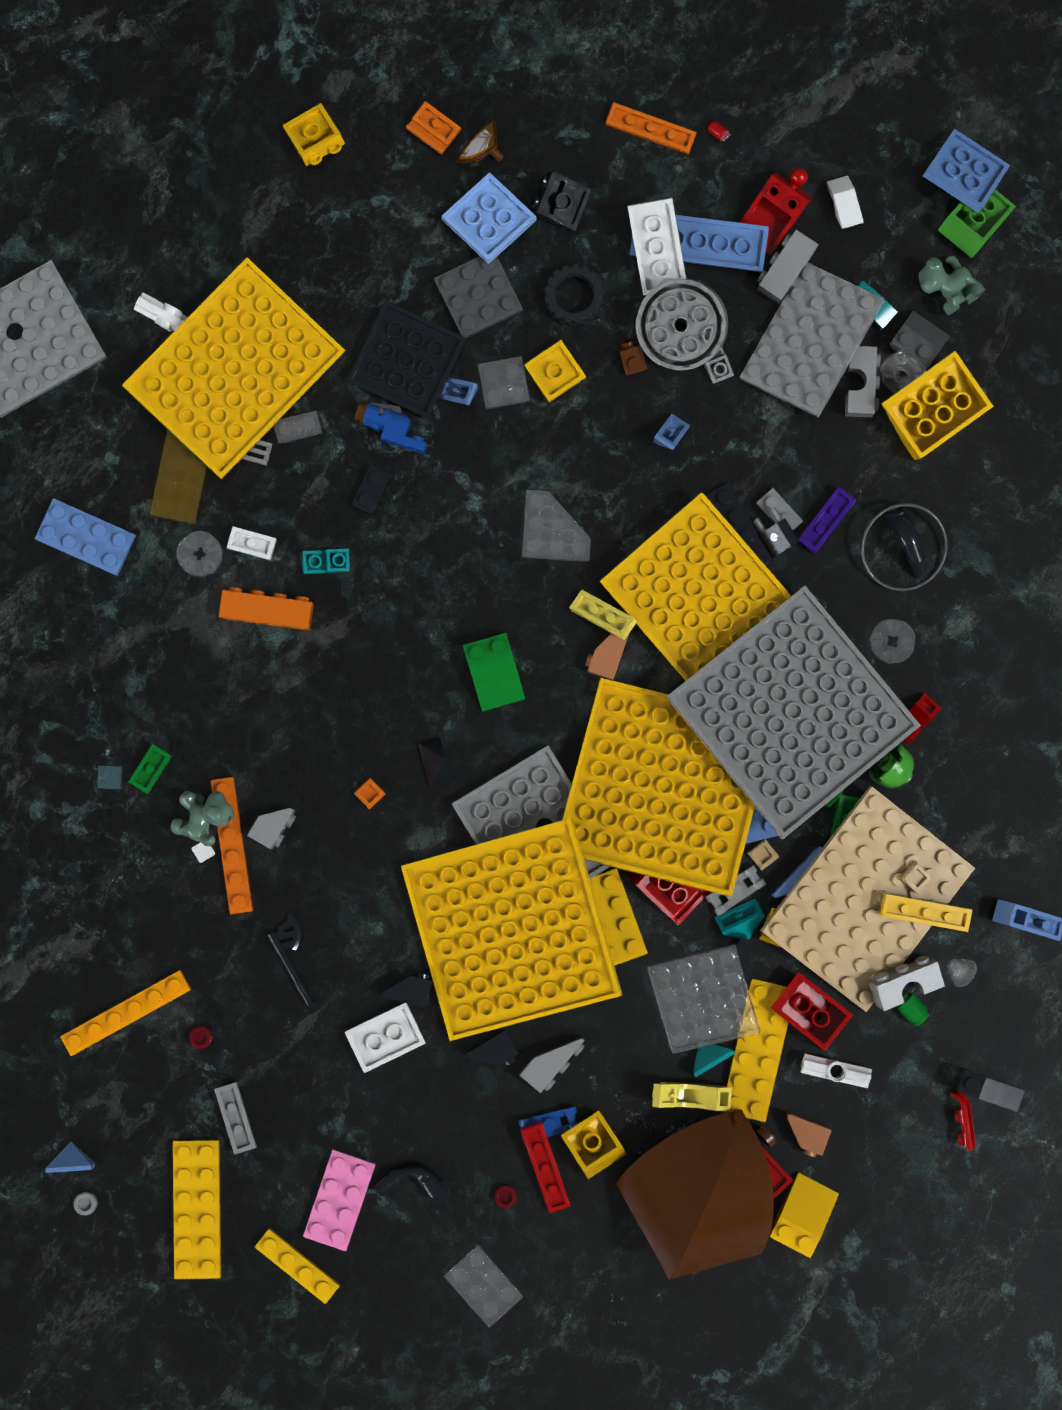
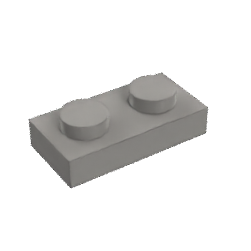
M774 488L756 503L774 525L776 523L769 513V510L773 507L777 509L782 519L786 518L792 530L803 522Z

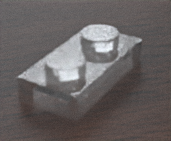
M317 411L280 419L274 425L279 444L322 434Z

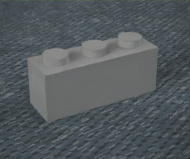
M798 230L793 235L788 234L781 244L784 246V249L780 254L778 252L774 254L769 262L772 265L768 272L764 270L757 280L760 283L757 290L778 304L781 303L819 245Z

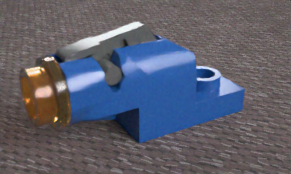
M367 402L365 404L359 403L355 414V420L359 421V424L366 425L378 432L380 430L383 431L381 435L382 442L425 455L427 443L423 442L424 439L416 435H411L410 438L407 437L411 420L405 414H402L399 406L379 403L370 404Z

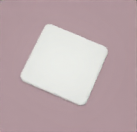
M201 842L192 847V851L200 863L215 855L211 846H204Z

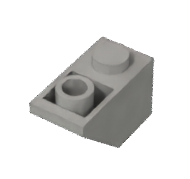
M287 808L258 816L247 836L269 849H273L274 846L278 848L285 837L282 835L286 827L290 828L296 819V816L293 815L296 810Z

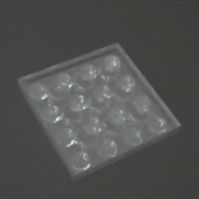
M735 944L647 967L672 1054L760 1033Z

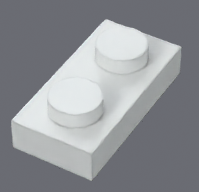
M233 526L227 549L271 561L277 539Z

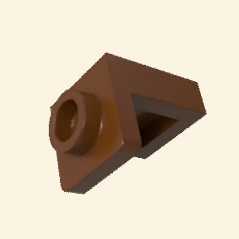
M626 338L621 343L616 344L626 376L648 369L642 347L637 338Z

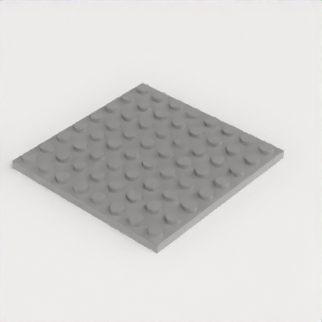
M806 586L802 587L666 697L781 839L788 836L921 726Z

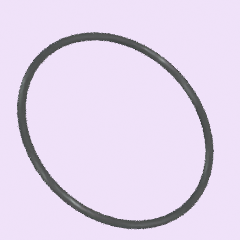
M913 503L895 504L880 511L867 525L861 541V557L868 574L881 586L895 591H909L927 584L938 574L947 554V536L941 521L929 509ZM897 507H915L930 514L940 526L944 538L943 556L936 571L924 582L906 588L889 586L877 579L866 563L864 554L866 535L874 521L883 513Z

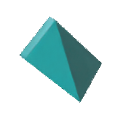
M752 899L714 918L723 935L740 938L742 933H744L747 939H750L762 921L764 914L756 899Z
M700 1040L692 1072L697 1077L735 1053L732 1048Z

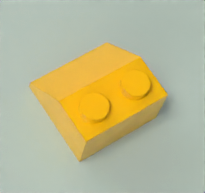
M597 1111L561 1135L588 1179L626 1155L623 1146L600 1111Z

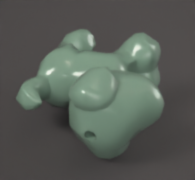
M949 256L945 259L946 263L952 266L953 271L951 274L945 272L942 262L938 258L932 257L927 260L925 267L919 272L920 286L928 294L938 290L942 292L947 301L943 305L947 315L957 311L960 308L959 305L963 302H966L967 305L971 304L986 290L981 283L972 277L967 268L961 266L955 256Z
M185 791L180 796L179 801L182 806L189 810V821L179 818L174 819L171 823V831L176 835H183L192 840L199 841L204 846H212L215 843L214 836L208 837L210 823L216 827H223L234 819L235 813L224 794L219 791L211 793L206 803L204 796L201 794Z

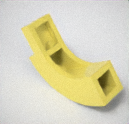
M661 1082L654 1084L652 1107H689L726 1111L731 1108L732 1087L684 1082Z

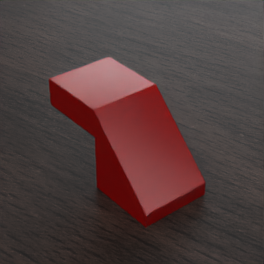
M926 693L908 709L921 726L903 740L907 745L941 709Z

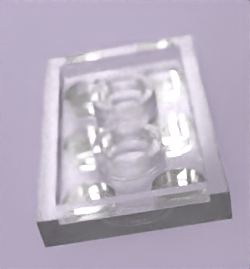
M479 1245L475 1246L444 1274L446 1280L489 1328L523 1298L521 1292Z

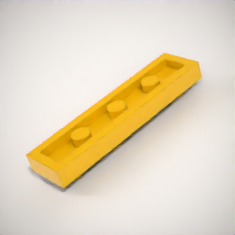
M884 893L879 915L968 932L972 909Z
M270 1228L255 1245L257 1250L324 1304L328 1302L340 1287L338 1282Z

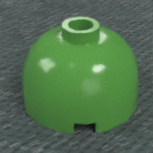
M898 744L876 762L874 770L870 768L869 771L870 778L877 784L885 788H896L907 784L911 780L914 760L905 747Z

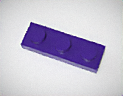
M838 487L799 537V542L815 554L856 502V499Z

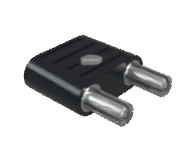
M773 507L769 510V513L774 519L775 525L766 530L759 518L753 520V524L760 535L758 536L772 558H775L798 543L799 539L786 518L782 519L777 509Z

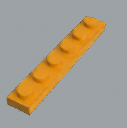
M179 970L60 1037L70 1056H73L187 993L191 988L182 971Z

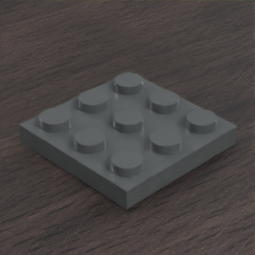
M479 256L434 278L460 335L465 338L523 311L498 257L488 264Z

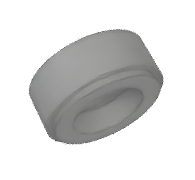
M81 1192L74 1199V1209L81 1215H89L97 1208V1198L91 1192Z

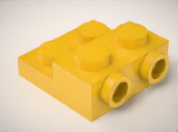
M321 103L283 125L284 130L306 166L320 163L323 156L328 153L335 154L339 152L342 145L345 144L340 132Z

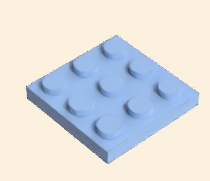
M490 172L441 216L442 220L488 264L537 220L536 216Z

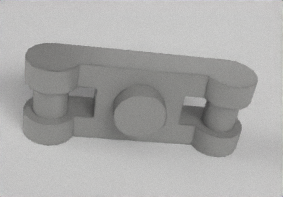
M754 865L737 875L732 897L726 896L728 901L724 904L719 899L720 894L712 892L705 897L708 903L711 902L714 906V912L717 916L766 885L764 879H760L756 873L758 870ZM747 877H749V879L753 883L748 888L743 882V880Z

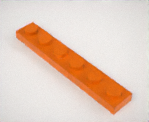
M234 777L211 780L212 793L217 791L223 793L235 813L234 819L223 827H217L230 915L253 911Z

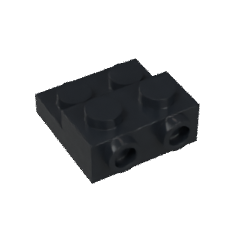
M555 171L547 172L546 175L543 174L538 183V187L541 188L540 192L532 198L530 207L533 208L532 213L549 223H556L572 232L576 231L591 189Z

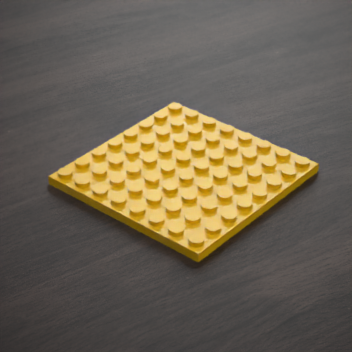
M600 678L562 819L573 818L584 860L732 897L755 806L667 700L668 694Z
M573 818L401 866L450 1041L622 996Z

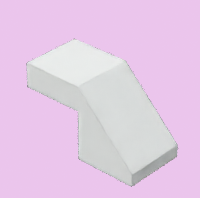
M844 176L827 181V189L834 201L835 216L841 228L863 223L855 188L849 177Z

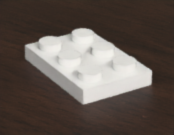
M403 1003L345 1031L364 1073L426 1044L407 1003Z

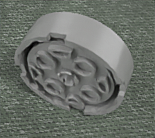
M692 279L670 280L652 289L643 299L636 317V333L643 351L658 365L673 370H690L710 361L722 348L728 332L727 311L721 298L709 286ZM683 318L687 321L685 331H678L676 329L675 322L677 319Z

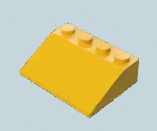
M956 351L881 403L901 441L914 460L923 458L994 407Z

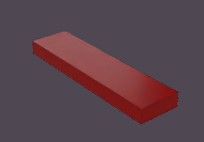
M542 1120L521 1127L520 1131L549 1213L570 1207V1201Z

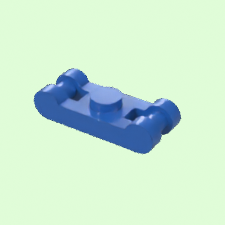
M576 1106L518 1120L520 1127L542 1120L547 1137L565 1133L580 1123L579 1121L577 1122L575 1116L577 1113ZM566 1116L568 1124L561 1125L560 1117Z

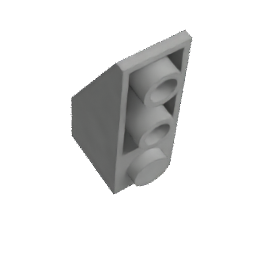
M579 1037L534 1056L521 1071L520 1076L540 1093L544 1089L548 1091L556 1082L553 1079L558 1072L562 1074L570 1065L568 1062L573 1054L578 1056L585 1047L582 1044L585 1041L584 1038Z

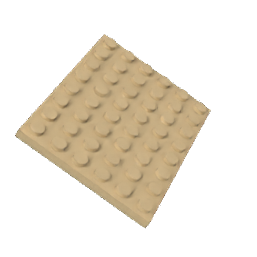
M869 786L760 931L867 1012L874 1003L868 980L875 978V975L879 973H888L895 970V967L898 965H902L932 926L880 916L883 894L888 893L948 904L975 868L875 788ZM915 861L933 877L918 894L900 878Z

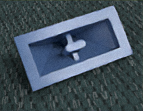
M448 377L439 399L470 405L478 391V386L473 382Z
M671 414L654 437L653 443L674 450L690 425Z
M70 1142L45 1170L46 1173L92 1170L95 1167V1162L75 1144Z

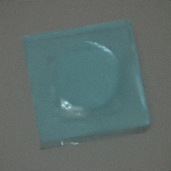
M98 766L97 788L121 789L122 767Z

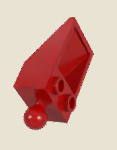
M803 168L792 170L790 174L791 181L778 172L772 174L740 221V223L769 227L765 253L770 256L813 198L798 187L804 185L808 179V174ZM776 187L778 194L771 191V188ZM790 200H795L797 206L789 204Z

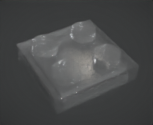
M522 356L478 364L486 409L530 402Z

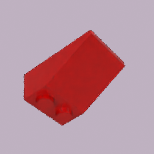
M631 871L626 875L632 883L677 925L709 893L705 890Z
M799 972L771 1007L772 1010L824 1051L853 1016L852 1013Z

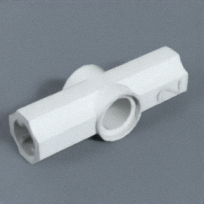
M145 293L139 296L134 307L135 311L154 320V323L170 332L175 331L188 318L177 308L167 303L163 304Z
M804 1053L800 1073L868 1088L872 1069ZM840 1065L842 1069L841 1074L833 1077L830 1073L831 1067Z

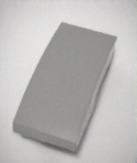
M723 348L710 361L704 364L713 384L734 376Z

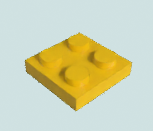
M562 340L524 364V367L549 403L586 378V375Z

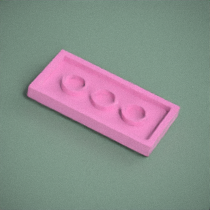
M335 1149L332 1150L303 1237L343 1251L347 1250L376 1163Z

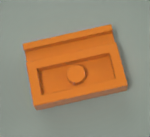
M426 101L406 126L409 132L441 155L461 131L460 126Z

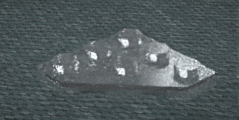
M526 490L522 558L589 562L591 538L549 491Z

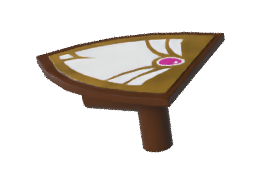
M495 120L491 121L473 136L456 160L457 163L473 161L478 163L489 154L496 161L502 160L504 155L497 149Z

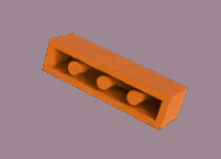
M229 587L228 591L222 590L219 617L227 620L310 631L314 604L309 602L307 597L296 596L295 600L286 599L287 595L273 593V597L264 596L263 591L251 590V594L242 593L241 588Z

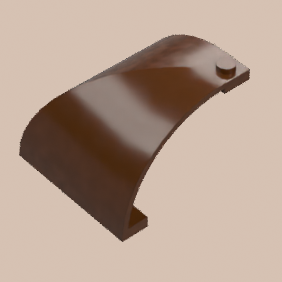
M742 1109L704 1119L669 1136L636 1160L616 1183L668 1279L759 1255L764 1250L769 1239L774 1209L770 1171L760 1141Z

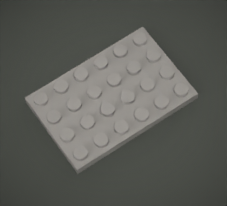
M807 262L787 292L741 373L740 379L819 418L882 307L884 298Z

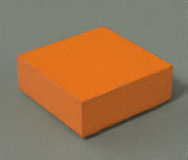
M369 778L354 794L370 810L386 793Z

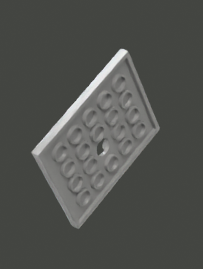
M52 260L0 288L1 418L107 358ZM17 323L23 327L20 339L12 340L8 338L6 331L11 324Z
M546 746L452 803V806L477 845L534 829L537 822L543 818L549 819L553 823L562 821L572 783L550 747ZM584 860L590 879L611 867Z

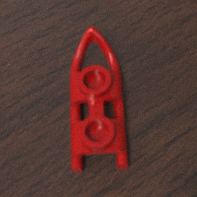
M951 1091L950 1095L958 1100L961 1107L960 1109H955V1120L962 1126V1132H958V1143L966 1147L967 1151H972V1148H976L970 1101L963 1093Z

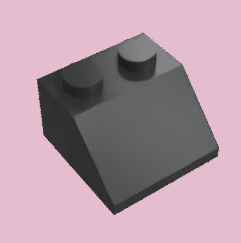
M913 311L887 348L924 373L950 336Z

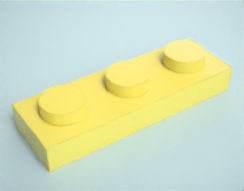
M584 590L580 591L569 607L572 612L623 640L626 639L637 623L635 618Z

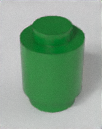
M907 992L903 993L904 1003L896 1006V1008L911 1024L921 1025L930 1015L927 1012L928 1008L913 992L909 994Z

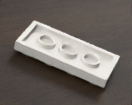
M673 198L628 205L643 295H647L652 289L664 282L686 279Z

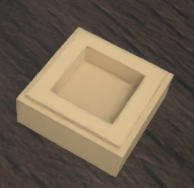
M766 839L747 853L761 871L779 858Z
M917 861L900 876L916 894L933 878Z

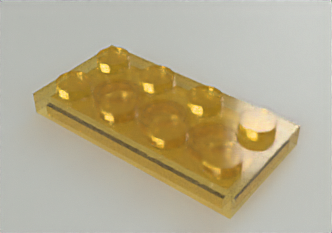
M167 430L150 515L195 524L207 466L169 430Z

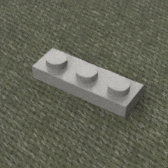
M234 1082L215 1088V1094L234 1155L256 1148L257 1145L238 1083Z

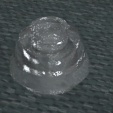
M962 957L952 959L947 966L948 975L956 987L968 985L977 972L975 961Z

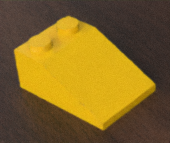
M798 1172L772 1222L769 1237L811 1258L823 1234L839 1193Z

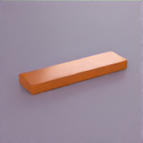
M615 102L611 106L605 123L607 126L688 155L697 133Z

